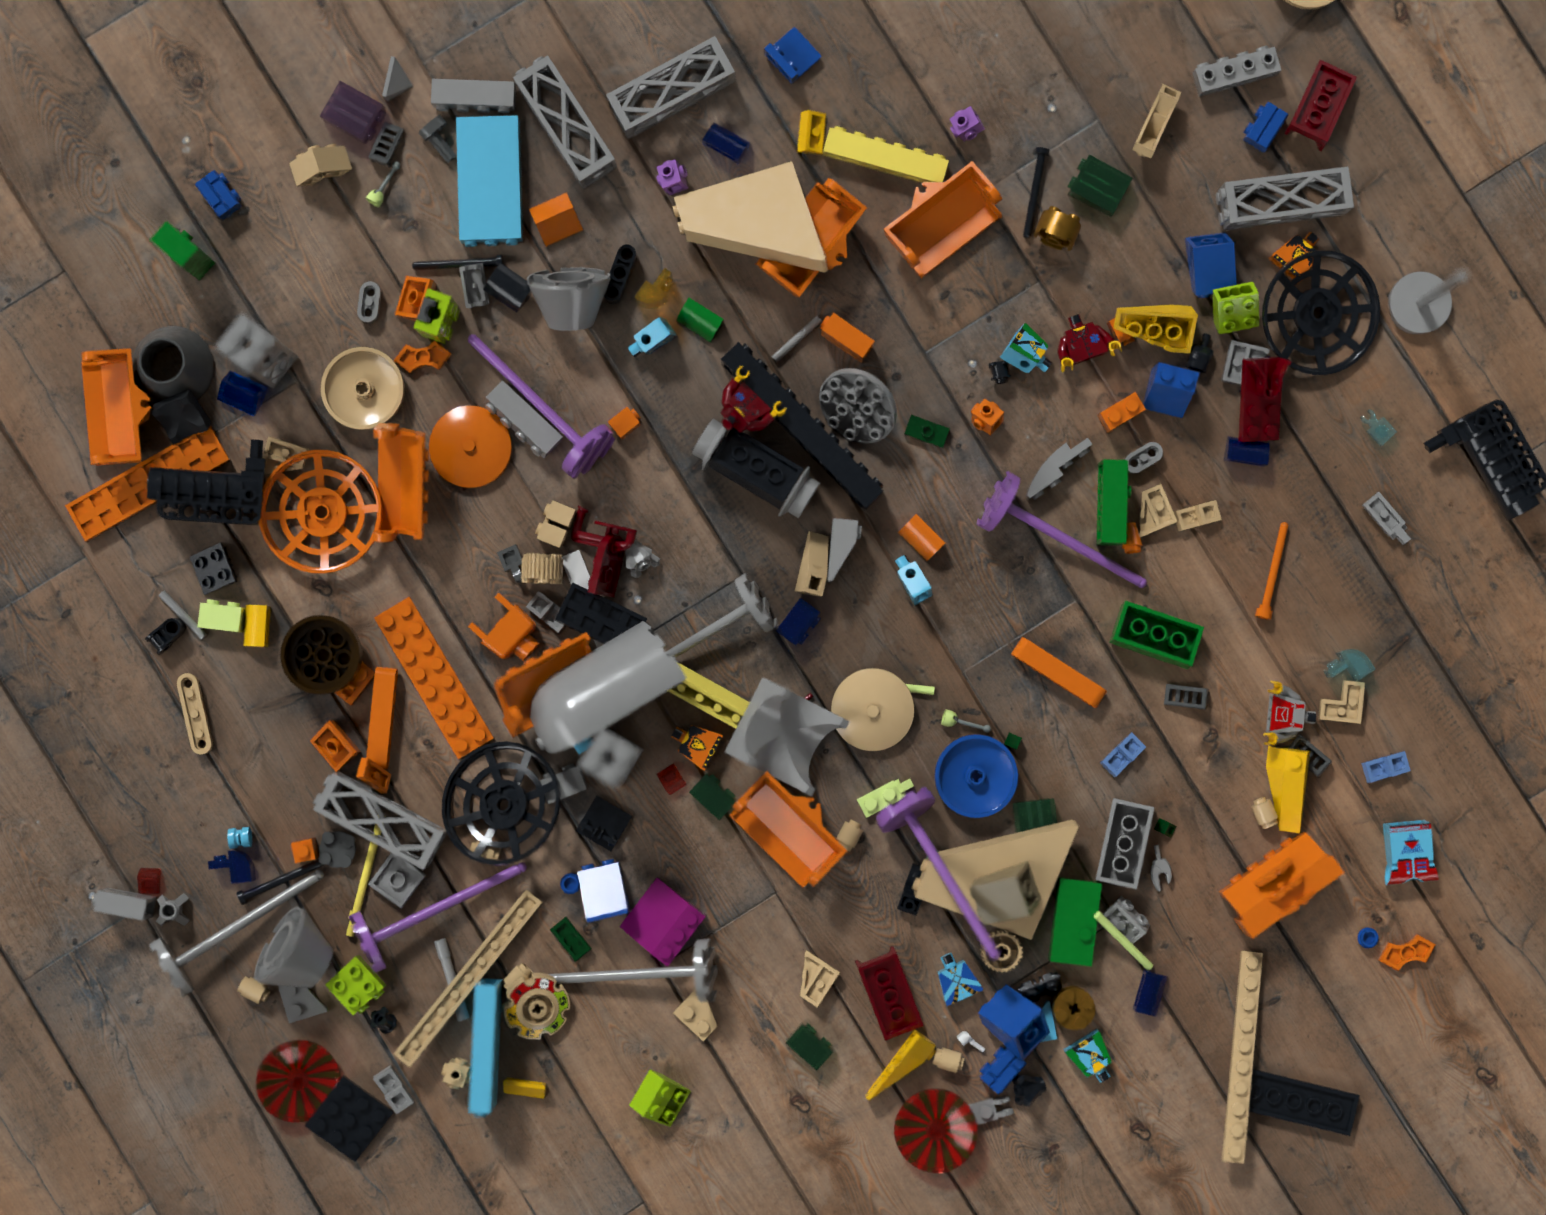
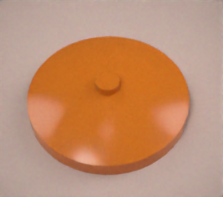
M462 406L447 412L435 424L430 435L429 454L436 471L445 480L463 488H479L494 482L503 474L511 458L512 441L507 427L501 423L500 418L496 414H492L487 409L479 406Z

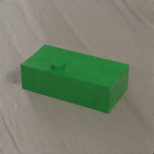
M166 221L150 240L180 267L200 281L216 262L191 241L193 237L185 230L180 232Z
M1103 459L1098 463L1096 545L1122 546L1126 544L1127 498H1131V486H1128V460Z
M1125 600L1121 604L1109 643L1184 669H1189L1193 665L1204 627Z
M1058 877L1048 953L1049 961L1092 967L1097 920L1094 918V915L1099 912L1102 883Z

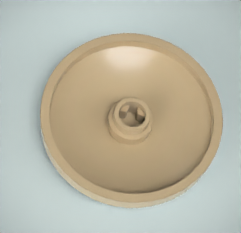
M356 347L338 354L328 364L321 381V396L324 406L336 421L352 429L371 430L378 423L390 421L400 409L404 398V380L396 363L385 353L369 347Z
M866 668L850 674L840 683L833 696L831 712L850 721L846 729H836L847 743L861 750L880 751L894 746L907 734L913 722L914 702L909 688L897 675L884 669Z

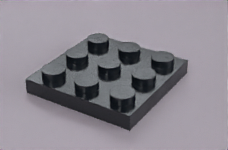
M343 1074L305 1123V1127L356 1162L394 1113V1110Z

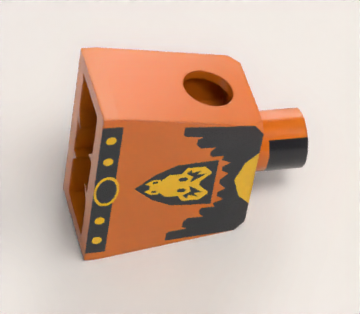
M1309 232L1304 239L1299 235H1295L1268 259L1281 269L1295 257L1317 251L1313 246L1318 242L1319 238L1312 232ZM1308 258L1294 264L1284 273L1293 279L1299 274L1309 271L1313 258Z
M694 725L690 726L688 732L676 727L671 738L681 742L678 751L704 771L723 737L722 734Z

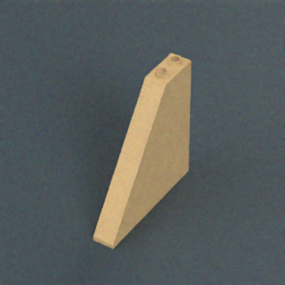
M792 161L674 197L676 205L672 206L675 218L680 217L681 221L677 222L680 233H685L686 239L689 242L820 272L828 271L826 259Z
M1068 820L939 851L938 854L978 918L975 899L970 894V886L977 878L1028 861L1041 901L1030 916L991 923L990 925L1032 940L1079 826L1075 820ZM929 857L924 859L920 867V871H922L920 878L915 879L912 887L915 897L964 915Z

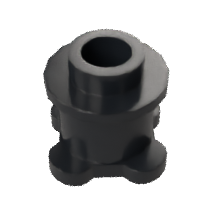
M1003 360L989 363L988 366L991 368L993 376L991 381H995L996 384L1008 382V379L1011 378L1008 372V362Z
M382 1007L381 1010H374L371 1013L372 1023L370 1028L373 1030L379 1028L382 1033L389 1034L395 1029L397 1018L392 1014H387L389 1010L386 1007Z

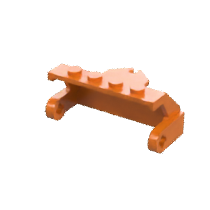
M973 161L945 182H923L922 186L927 188L924 193L919 192V188L916 187L912 207L884 228L886 238L921 279L1002 217L1001 212L995 206L1002 200V196Z
M828 178L823 185L817 182L805 197L826 259L827 268L832 270L835 266L842 265V262L836 260L838 256L847 258L846 235L867 207L837 182ZM759 258L755 263L795 297L802 295L819 272Z
M131 348L82 352L81 365L91 465L141 463L138 428L149 420L151 406L147 403L150 401L147 393L134 384Z
M378 423L374 427V438H378V490L382 502V522L380 530L373 532V541L392 542L398 534L414 536V539L422 540L425 523H428V511H425V503H428V490H425V482H428L429 471L425 470V461L428 462L429 449H425V433L400 428V424Z
M587 632L573 640L571 638L564 640L556 649L551 647L542 653L543 656L537 659L535 657L528 659L524 662V666L520 668L513 667L506 672L505 676L496 680L494 688L504 714L503 722L513 738L533 728L530 718L531 701L538 687L554 673L592 652L589 646L591 639Z
M766 771L732 806L734 810L729 816L802 888L808 882L814 886L848 850L822 826L820 804L818 803L816 808L813 809L809 807V803L814 801V798L792 796Z
M1301 832L1293 839L1289 837L1282 841L1279 849L1268 851L1263 855L1265 859L1259 863L1255 861L1246 868L1248 871L1242 875L1239 873L1229 880L1231 883L1219 891L1223 899H1226L1238 914L1234 921L1246 936L1253 939L1282 917L1298 910L1300 905H1305L1318 891L1345 873L1332 855L1326 854L1306 832Z

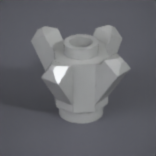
M635 540L634 544L625 550L626 568L630 569L631 576L634 578H639L642 575L641 571H645L650 565L657 567L660 564V558L652 553V549L642 545L638 540Z
M183 893L177 899L169 900L162 894L157 899L160 905V916L156 922L162 927L168 920H175L185 926L190 920L183 914V904L189 897Z

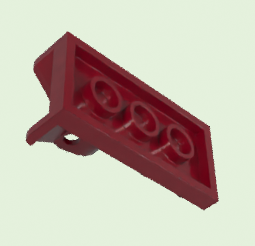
M1320 59L1284 134L1289 135L1297 132L1316 142L1318 151H1322L1333 132L1357 77Z
M1281 357L1242 359L1238 441L1279 440L1283 376L1288 366L1291 365L1290 360Z
M894 946L890 947L889 953L862 963L859 960H855L885 1041L924 1026Z

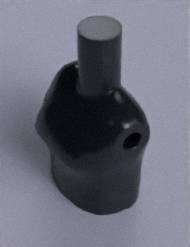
M1204 333L1200 345H1192L1186 364L1187 368L1201 373L1207 372L1214 353L1208 347L1211 335Z

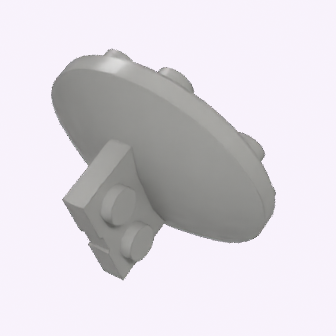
M854 368L840 369L828 376L821 386L819 403L828 425L847 440L860 443L877 442L885 438L895 426L897 408L894 398L889 389L872 374Z

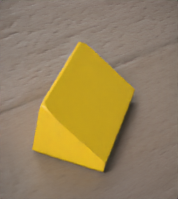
M811 110L801 112L797 152L822 155L826 114Z
M507 1077L503 1082V1091L507 1094L544 1099L547 1084Z

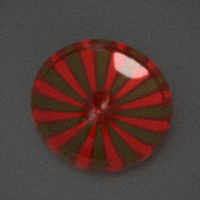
M308 1040L288 1041L273 1048L261 1061L256 1074L257 1095L265 1110L275 1118L293 1123L305 1122L309 1120L340 1080V1071L333 1055L322 1045Z
M931 1088L915 1093L904 1102L895 1119L894 1136L902 1156L914 1167L930 1173H945L960 1167L970 1157L977 1142L978 1125L971 1107L963 1098L948 1090Z

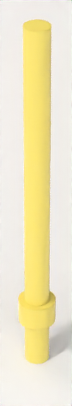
M375 824L373 832L377 836L381 835L382 831ZM371 841L353 909L350 910L349 916L358 911L361 912L378 847L377 844ZM350 920L346 935L354 937L355 932L352 926L356 923L352 924Z

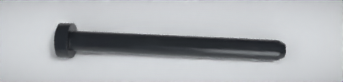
M1036 147L1035 153L1038 155L1024 226V238L1031 237L1045 157L1050 152V149Z
M497 255L496 258L421 261L412 263V268L414 270L448 269L483 263L484 267H498L500 263L503 264V255Z
M317 859L246 892L240 890L236 892L241 905L247 904L248 899L323 866V864Z

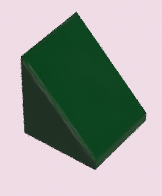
M1009 733L1004 745L1017 750L1022 738Z
M1159 818L1154 830L1171 838L1177 826Z

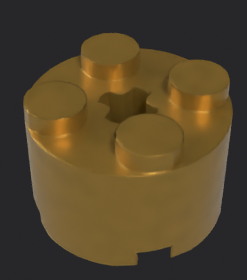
M1050 206L1048 210L1043 211L1034 232V237L1037 238L1039 236L1042 244L1053 249L1062 250L1063 247H1067V251H1071L1081 229L1080 217L1074 214L1067 215L1062 213L1059 208Z
M1067 986L1053 996L1051 1002L1053 1016L1064 1028L1070 1030L1084 1029L1093 1020L1095 1003L1084 989L1078 986ZM1074 1003H1076L1078 1009L1073 1010V1012L1071 1013L1069 1006H1073Z

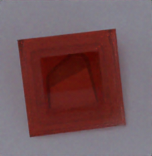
M674 763L656 774L669 795L687 785Z
M140 868L137 875L139 893L160 894L161 869Z

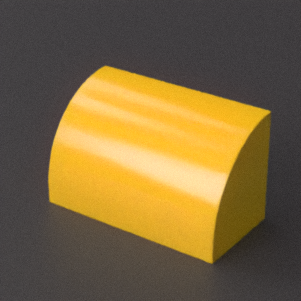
M246 605L243 646L268 647L271 606Z

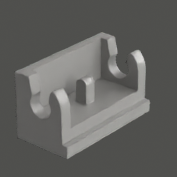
M483 263L459 267L466 308L490 304L488 293L483 290L486 284Z

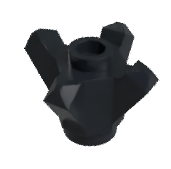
M1017 1074L1012 1080L1015 1085L1013 1090L1017 1105H1024L1030 1108L1038 1096L1046 1092V1084L1041 1076L1031 1077Z

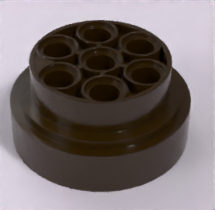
M326 615L306 617L294 624L286 633L280 650L282 669L289 681L302 691L319 695L332 694L346 688L357 676L363 657L361 642L356 632L344 621ZM317 630H320L323 635L319 642L313 639V634ZM336 634H341L343 637L340 645H336L333 641ZM303 646L309 649V654L305 658L300 655V649ZM326 649L330 656L327 661H322L320 653ZM344 653L350 656V661L346 665L340 661V657ZM311 665L316 668V674L313 677H309L307 674V668ZM330 669H334L337 673L336 678L332 681L327 677V672Z

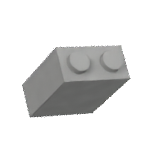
M113 888L97 890L92 899L93 911L138 920L153 917L156 902L155 896Z

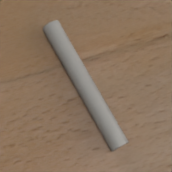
M817 315L771 357L775 362H778L822 322L821 318Z
M165 590L158 595L201 640L207 636L202 628L197 627L198 624Z

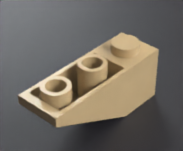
M808 531L795 592L810 596H823L827 579L829 536Z

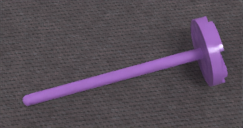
M472 334L468 337V342L575 445L563 462L562 469L573 479H576L580 472L583 475L587 473L599 456L603 458L615 441V438L612 436L613 432L607 425L602 424L595 427L582 438L476 335Z
M1007 471L1006 478L1002 482L998 480L994 485L995 493L992 498H986L983 504L985 511L982 519H977V525L986 531L993 530L1004 514L1008 512L1140 588H1144L1147 585L1145 578L1011 503L1020 483V477Z
M926 787L921 788L916 794L914 791H911L894 807L889 804L876 817L881 831L887 833L907 824L910 826L991 959H997L1000 956V952L917 820L935 803L936 799L931 791H928Z
M520 862L518 865L509 867L373 934L370 933L360 911L348 916L352 924L356 923L352 927L361 942L364 953L370 963L374 962V965H371L374 973L386 968L376 943L521 874V872H525L527 866L525 863Z

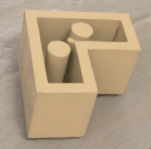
M330 144L321 148L319 145L311 146L307 152L298 154L296 159L289 163L296 186L314 185L323 178L339 177L352 170L345 146H336V144Z

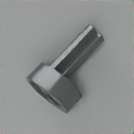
M438 115L419 131V134L425 141L429 140L444 160L449 163L457 155L438 133L447 125L444 118Z

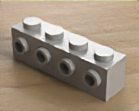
M1263 46L1250 54L1248 51L1237 54L1232 59L1228 57L1220 58L1214 64L1209 65V62L1197 65L1192 74L1200 97L1276 76L1280 73L1281 67L1275 47L1268 48V46Z
M432 79L431 104L438 111H448L449 108H453L459 112H469V109H477V112L481 113L498 110V113L507 114L510 111H515L516 85L512 81Z
M503 380L485 397L486 409L492 414L496 413L501 418L500 421L505 427H511L521 442L524 443L526 441L536 456L539 457L541 455L545 459L562 441L563 436Z

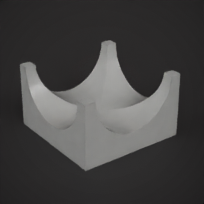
M762 678L725 752L753 768L755 767L763 772L767 771L771 776L812 796L815 788L809 780V766L816 747L829 732L837 728L846 729L850 721L766 678Z

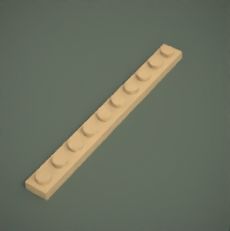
M525 889L393 1055L411 1067L472 991L475 984L480 981L541 905L542 902Z
M1241 951L1222 1151V1161L1244 1163L1263 957V953Z

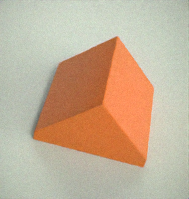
M567 193L529 209L546 247L583 231Z
M406 276L395 315L416 321L427 288L436 290L437 284L434 280Z
M335 720L328 721L310 740L312 745L335 772H338L361 752Z

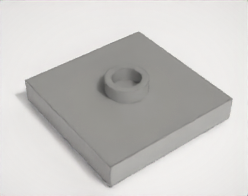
M390 853L368 885L402 909L426 877V874L410 862Z

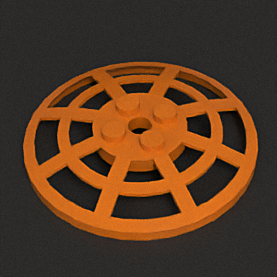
M330 450L304 451L282 462L266 480L263 486L261 519L259 520L260 530L270 550L287 565L309 573L326 574L337 572L359 561L374 544L373 533L366 545L357 536L363 527L365 513L377 512L373 532L380 530L382 522L381 496L369 472L351 457ZM313 457L315 470L305 472L293 481L283 474L288 467L296 462ZM322 457L340 459L349 463L354 468L346 477L339 472L323 469ZM360 473L370 484L376 504L364 505L361 492L353 483ZM324 476L335 477L343 482L334 491L325 488ZM316 477L317 488L305 492L298 486L304 480ZM279 480L287 487L281 497L279 511L266 512L268 495L275 481ZM349 488L353 491L358 506H346L342 496ZM293 492L300 498L297 510L286 511L288 498ZM324 506L327 509V515L324 518H319L317 516V509ZM359 514L357 525L352 533L344 526L347 515ZM286 519H298L303 529L296 537L291 533ZM267 520H279L285 536L290 541L282 551L271 537ZM339 532L347 539L340 545L329 548L328 536ZM309 534L320 537V549L310 548L302 544V542ZM350 544H353L360 551L350 560L329 567L330 554L340 552ZM296 548L309 554L320 555V567L300 564L288 556Z

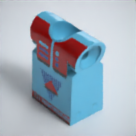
M1416 820L1383 823L1387 861L1385 885L1404 884L1412 879H1417L1420 882L1438 881V873L1433 863L1431 822Z

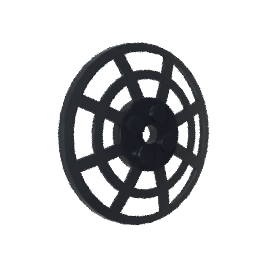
M1334 251L1308 252L1286 263L1270 282L1262 306L1263 329L1267 342L1277 357L1288 359L1293 349L1306 355L1316 356L1318 368L1303 367L1292 361L1291 365H1289L1292 369L1311 375L1337 373L1357 362L1372 344L1380 321L1379 295L1370 274L1353 258ZM1321 257L1337 259L1346 263L1351 268L1343 276L1333 271L1320 269ZM1308 258H1313L1312 270L1299 274L1291 281L1284 274L1294 264ZM1356 274L1361 277L1367 288L1370 304L1358 305L1355 292L1348 283ZM1320 275L1330 277L1337 282L1330 290L1320 288ZM1311 277V289L1301 293L1295 285L1301 280ZM1279 281L1285 289L1280 296L1277 312L1268 313L1270 295L1276 282ZM1342 288L1347 292L1351 305H1341L1337 294ZM1290 293L1296 299L1293 311L1283 312L1285 300ZM1316 307H1320L1322 311L1319 318L1314 317V309ZM1371 312L1367 333L1362 343L1358 344L1351 338L1357 325L1358 313ZM1342 314H1351L1349 326L1346 332L1338 327ZM1294 319L1298 329L1292 337L1286 331L1283 320ZM1278 321L1280 332L1287 342L1282 353L1271 338L1268 322ZM1333 333L1339 338L1336 343L1323 349L1322 337ZM1304 334L1313 337L1315 350L1307 349L1297 344ZM1344 344L1355 351L1344 361L1331 367H1326L1324 355L1335 352Z
M508 741L484 745L464 757L455 767L446 783L442 798V818L447 835L458 850L472 860L494 866L519 862L536 852L552 833L558 820L561 804L559 782L548 761L528 746ZM511 749L524 752L520 764L513 762L497 763L493 751ZM485 755L489 767L478 773L471 783L460 778L471 763ZM532 757L536 758L546 768L552 779L551 782L542 786L538 777L528 769ZM501 769L518 770L513 781L503 780L500 773ZM492 773L494 783L485 790L477 787L483 778ZM525 774L534 782L537 788L528 793L520 786ZM457 785L466 790L463 802L464 816L452 819L451 800ZM555 789L554 814L551 823L542 820L545 810V794ZM474 794L481 798L480 811L470 813L471 799ZM539 797V810L536 817L528 813L529 801ZM508 800L509 805L507 809L501 810V802ZM483 819L490 825L484 836L476 829L473 824L474 821ZM523 820L532 823L528 831L518 837L516 827ZM466 824L471 834L480 841L474 852L461 842L454 827ZM538 827L546 831L534 847L521 854L520 843L528 839ZM497 830H508L510 841L497 842L492 841V838ZM487 846L495 848L511 847L513 858L494 860L484 858L481 855Z

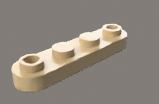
M185 673L178 678L177 688L190 745L196 754H207L213 747V740L199 680L194 674ZM187 680L192 681V686L189 688L186 686ZM201 740H204L206 742V746L204 748L200 747Z

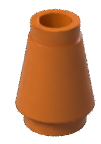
M1134 522L1127 523L1126 544L1122 545V549H1124L1126 554L1139 553L1143 545L1138 528Z

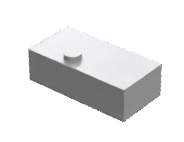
M1113 798L1096 880L1137 889L1154 807Z

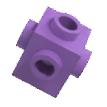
M971 106L957 111L950 118L953 125L950 127L952 133L956 138L960 137L964 142L974 139L978 133L985 129L976 111Z
M668 160L663 165L657 167L659 174L656 176L657 181L669 196L688 189L685 178L688 174L684 165H680L676 160Z

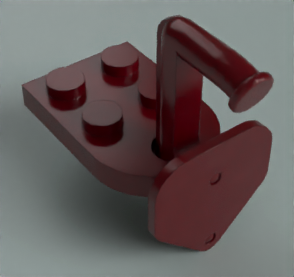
M578 505L571 538L574 542L598 547L596 556L593 559L592 575L588 581V592L614 598L624 550L629 549L634 544L637 530L594 521V524L607 527L605 536L583 532L581 530L584 517L589 510ZM620 530L627 531L625 541L619 536Z

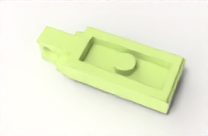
M910 778L900 783L899 779L892 780L858 798L857 801L867 818L886 808L889 804L892 805L900 801L906 795L905 791L913 787L914 784Z

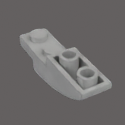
M1086 438L1072 449H1070L1067 443L1057 449L1035 474L1025 496L1027 500L1031 497L1036 500L1044 494L1043 489L1048 485L1053 488L1060 483L1061 480L1059 478L1063 476V473L1059 468L1062 467L1064 470L1073 464L1071 459L1077 455L1081 458L1090 452L1088 447L1092 445L1091 441Z

